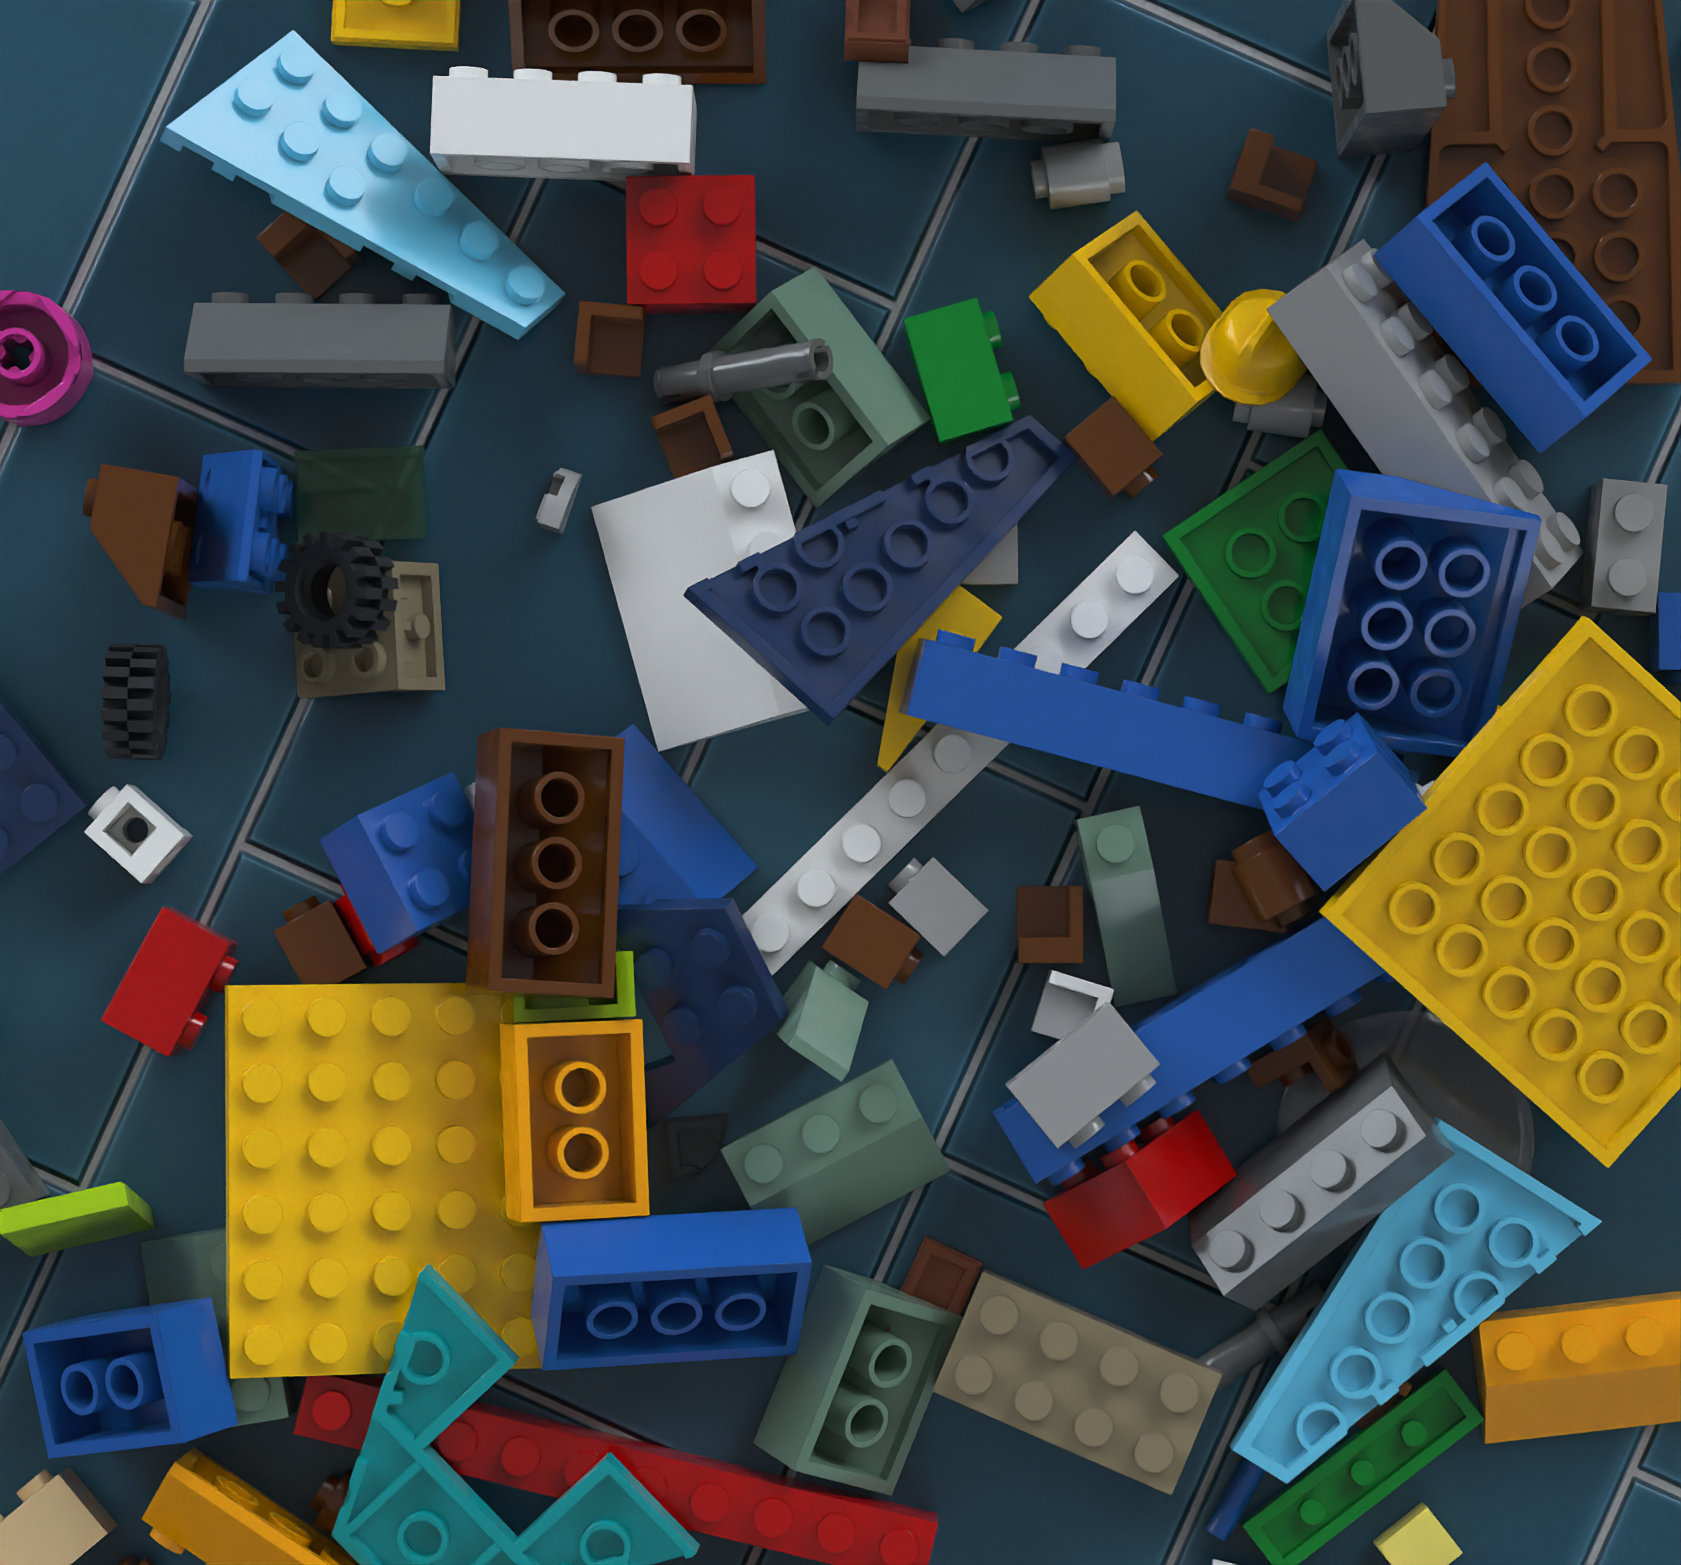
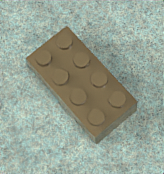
M985 1269L981 1274L932 1392L1172 1496L1220 1382L1222 1371L1031 1287Z

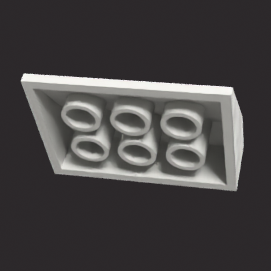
M774 450L716 465L591 507L658 752L810 711L683 596L687 587L705 578L711 579L735 567L739 561L757 552L761 554L792 538L796 533Z

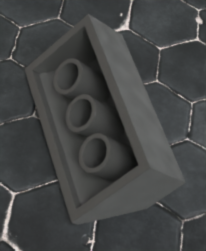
M1344 0L1326 33L1338 158L1414 152L1425 135L1429 133L1433 124L1437 122L1443 110H1446L1447 99L1455 97L1456 85L1452 58L1442 59L1440 39L1394 1Z
M909 38L908 63L859 61L856 131L1050 142H1073L1102 138L1103 143H1109L1116 122V57H1102V49L1094 46L1072 45L1064 47V54L1038 53V45L1027 42H1005L1000 44V51L975 50V42L967 39L937 40L936 48L911 46L912 39Z
M212 293L211 303H194L184 356V372L202 387L455 389L456 312L451 305H441L440 295L423 293L403 295L402 304H377V295L367 293L340 294L339 304H314V295L307 293L275 294V303H250V295L246 293Z
M1382 1052L1357 1072L1344 1086L1332 1092L1235 1170L1238 1174L1236 1177L1187 1213L1191 1246L1224 1297L1257 1311L1445 1163L1456 1152L1388 1054Z

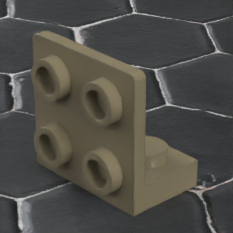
M392 561L395 567L385 573L386 577L398 578L399 589H389L388 599L398 600L396 611H384L383 616L389 619L391 623L386 631L375 630L379 639L372 644H362V648L357 649L312 647L313 645L302 644L296 640L299 633H294L298 696L302 699L386 691H444L445 675L438 564ZM336 567L332 572L327 588L329 605L335 615L340 611L346 595L345 578L339 567Z

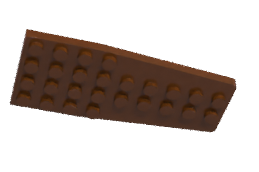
M1437 0L1435 36L1440 39L1442 59L1452 58L1456 88L1455 97L1447 99L1446 110H1443L1437 122L1433 124L1428 133L1424 210L1479 166L1487 162L1652 358L1645 367L1623 386L1681 385V174L1662 0ZM1433 328L1431 335L1445 355L1451 354L1466 370L1470 381L1468 388H1484Z

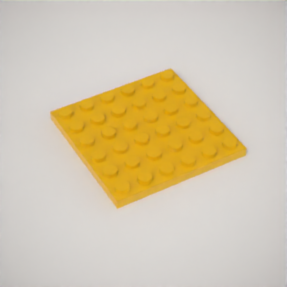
M1582 616L1421 796L1427 809L1369 855L1319 912L1598 1161L1609 1168L1681 1088V702L1590 618Z
M466 983L225 985L226 1368L228 1378L387 1373L395 1352L394 1347L398 1335L403 1328L418 1283L419 1273L428 1263L519 1356L517 1362L510 1369L542 1368L530 1314L540 1224L545 1221L521 1223L506 1218L499 1023H514L513 997L466 994Z

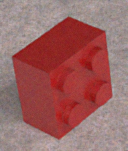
M754 175L626 176L627 305L644 307L646 314L749 313L757 305L756 184Z

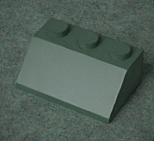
M815 266L772 290L708 352L718 350L724 351L727 355L762 348L807 342L814 338L824 339V346L829 345L833 355V370L829 378L820 381L811 380L773 388L734 393L732 397L817 509L892 453L931 418Z
M892 1057L726 1143L720 1149L752 1210L797 1207L807 1246L951 1171Z
M226 1227L141 1241L150 1305L212 1297L226 1363ZM293 1377L229 1378L238 1425L235 1426L289 1418L298 1410Z
M823 1265L803 1316L797 1355H788L753 1444L794 1471L892 1496L962 1317L872 1278ZM889 1323H890V1332L886 1331V1329H887Z

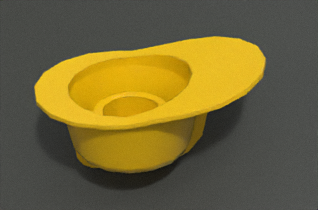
M1268 289L1244 292L1228 305L1207 332L1200 348L1201 369L1209 384L1224 398L1241 405L1263 406L1279 401L1294 388L1308 369L1266 310L1286 293Z

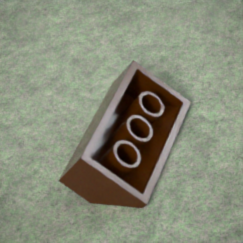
M508 0L513 79L514 70L541 69L552 72V80L578 81V73L602 71L616 74L617 82L642 83L643 75L662 73L680 76L681 84H766V0Z
M497 728L477 736L466 994L520 998H614L625 738L512 728Z

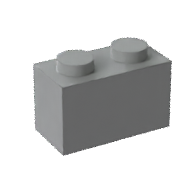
M1605 478L1591 485L1579 612L1638 618L1656 613L1668 485Z
M1105 1002L1005 1085L1057 1148L1066 1141H1069L1074 1149H1076L1105 1125L1099 1114L1116 1100L1120 1099L1124 1106L1127 1107L1155 1085L1156 1081L1149 1073L1156 1069L1160 1063L1109 1002Z

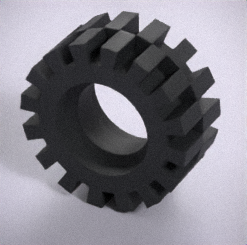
M319 531V533H309L302 536L304 543H293L288 549L294 560L282 559L278 570L287 574L286 581H275V592H285L286 599L276 603L278 614L291 615L283 625L288 632L299 633L296 640L302 644L313 645L312 647L357 649L362 648V644H372L379 639L375 630L386 631L391 623L389 619L383 616L384 611H396L398 600L388 599L389 589H399L398 578L386 577L385 572L395 567L391 557L379 556L384 548L378 542L368 541L369 537L362 534ZM339 566L345 578L346 595L340 611L335 615L329 605L327 588L332 572Z
M116 643L109 645V651L106 652L105 656L106 666L103 667L102 675L104 687H101V698L103 699L101 721L104 722L102 740H105L104 751L108 759L162 760V756L165 754V745H167L168 740L167 727H169L170 723L168 708L171 703V694H169L171 682L170 673H168L169 659L166 656L167 650L164 645Z

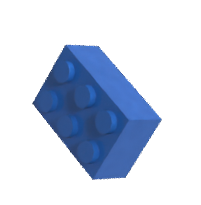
M212 1297L79 1315L22 1332L48 1459L185 1443L238 1425Z

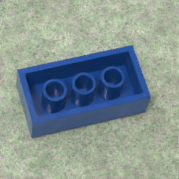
M1487 162L1479 166L1417 215L1373 255L1540 454L1589 416L1652 360L1649 354Z
M797 1207L541 1222L530 1315L542 1371L797 1355L812 1265Z

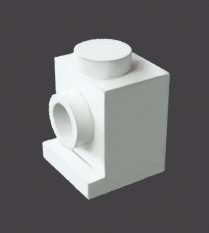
M126 784L121 791L112 786L96 801L88 812V815L94 821L84 831L140 883L152 884L194 837L140 789L130 784ZM141 818L148 826V834L143 841L135 843L128 837L127 827L132 820Z

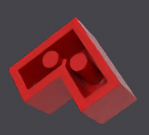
M1198 1109L1175 1121L1171 1116L1166 1119L1158 1116L1139 1128L1141 1134L1138 1137L1141 1142L1136 1144L1134 1139L1116 1150L1104 1153L1099 1157L1103 1165L1096 1168L1091 1159L1083 1162L1086 1167L1061 1182L1064 1189L1043 1203L1083 1270L1167 1229L1238 1175Z

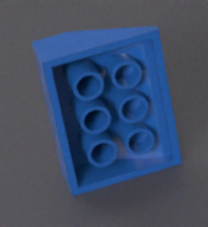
M1335 469L1283 704V710L1296 737L1315 740L1318 734L1332 722L1339 719L1347 721L1356 712H1359L1390 749L1457 757L1496 713L1542 522L1540 516L1402 477Z

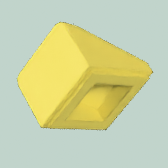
M1423 1502L1419 1503L1372 1541L1391 1565H1449L1463 1553Z

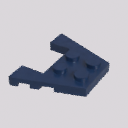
M733 898L655 899L651 904L620 905L618 901L616 945L620 951H633L634 979L673 1054L644 1064L646 1130L657 1125L775 1028L789 1012Z

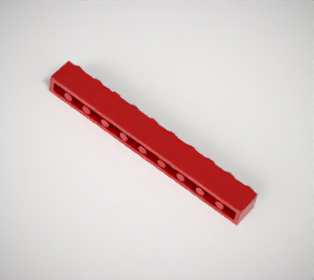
M367 1374L307 1376L293 1434L362 1450L384 1379ZM478 1401L470 1405L429 1444L457 1474L560 1498L608 1452H611L684 1529L832 1565H928L938 1527L936 1512Z

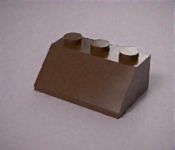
M101 464L98 479L89 478L84 494L83 515L91 517L89 529L144 606L169 617L185 620L191 590L188 575L199 490L180 477Z

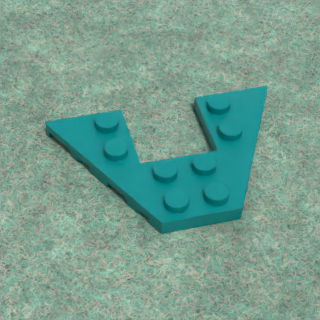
M428 1263L419 1273L418 1283L403 1328L398 1335L394 1347V1355L388 1372L384 1377L371 1416L372 1420L361 1453L356 1460L349 1481V1488L331 1536L359 1565H651L684 1556L685 1559L693 1557L697 1553L700 1544L611 1452H608L517 1536L429 1445L517 1362L519 1356Z

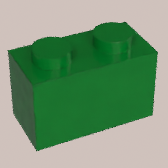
M976 297L903 319L904 334L928 415L931 418L930 421L938 448L992 433L1013 423L1011 410L1021 408V403L1011 371L999 373L993 349L1003 347L993 310L982 313Z

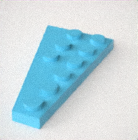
M294 30L167 125L159 140L179 152L185 146L214 162L211 170L231 181L236 176H239L269 193L272 204L360 252L363 246L394 262L391 270L413 281L417 275L448 292L450 303L517 340L553 311L566 294Z
M1435 1117L1434 1122L1456 1154L1368 1223L1229 1444L1230 1448L1288 1484L1347 1435V1429L1377 1404L1382 1406L1400 1391L1398 1388L1424 1365L1426 1367L1430 1366L1505 1303L1507 1296L1535 1273L1540 1274L1557 1260L1555 1256L1581 1235L1586 1236L1602 1221Z

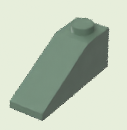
M1140 806L1074 820L1073 824L1110 988L1114 989L1112 996L1114 1007L1177 994L1154 867Z
M808 960L783 996L789 1010L788 1014L772 1030L789 1047L842 1082L850 1070L869 1002L855 992L861 980L832 960L828 961L824 969Z

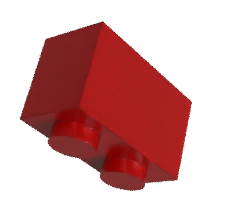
M162 907L101 1021L167 1057L178 1055L182 1047L191 1051L200 1039L209 1021V1017L201 1012L212 991L223 994L225 985H229L239 966L240 961L232 957L239 943L173 907Z

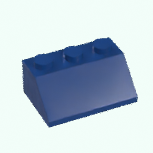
M634 724L616 736L625 738L618 889L620 905L651 904L655 899L724 898L759 867Z

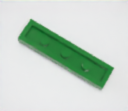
M1442 1366L1414 1387L1407 1397L1403 1396L1240 1523L1272 1565H1298L1485 1419L1448 1371Z

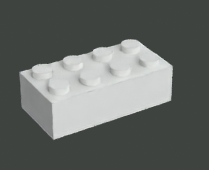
M470 66L451 67L449 69V76H433L430 154L443 175L626 181V176L695 175L697 105L693 85H681L680 76L662 73L643 75L642 83L617 82L616 74L602 71L578 73V81L552 80V72L541 69L514 70V79L488 78V70L484 68Z

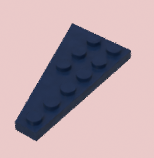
M1028 415L972 443L955 456L933 467L929 465L911 474L907 480L883 492L880 490L796 532L792 538L763 553L757 552L739 561L735 567L711 579L705 578L687 587L683 596L820 720L829 726L1066 472L1077 457L1035 418Z

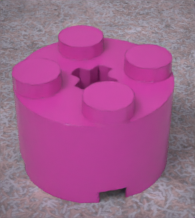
M0 291V419L19 426H35L52 422L68 413L79 402L92 380L94 368L88 338L76 319L51 299L28 291ZM20 346L33 351L29 355L31 364L23 371L14 366L18 362L14 351Z

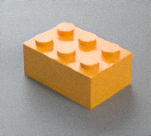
M611 1018L499 1023L506 1218L523 1223L650 1215L642 1019Z

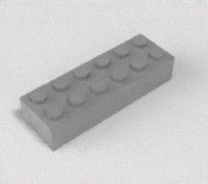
M1362 239L1305 279L1266 310L1382 475L1402 477L1540 516L1542 522L1521 608L1553 589L1583 555L1584 551L1579 546V533L1573 522L1564 513H1556L1542 493L1544 489L1542 480L1535 468L1524 459L1519 460L1505 440L1507 437L1506 430L1500 418L1490 408L1482 407L1468 388L1470 381L1462 364L1451 354L1445 355L1431 335L1433 332L1432 325L1412 301H1407L1391 276L1373 256L1378 249H1371L1365 239Z

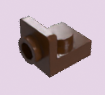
M1326 1016L1306 1027L1307 1033L1276 1052L1273 1049L1265 1050L1250 1062L1252 1066L1246 1071L1257 1089L1278 1078L1283 1086L1287 1087L1315 1071L1326 1091L1332 1093L1344 1086L1359 1072V1067L1355 1062L1354 1048L1347 1036L1342 1031L1335 1029L1329 1017Z

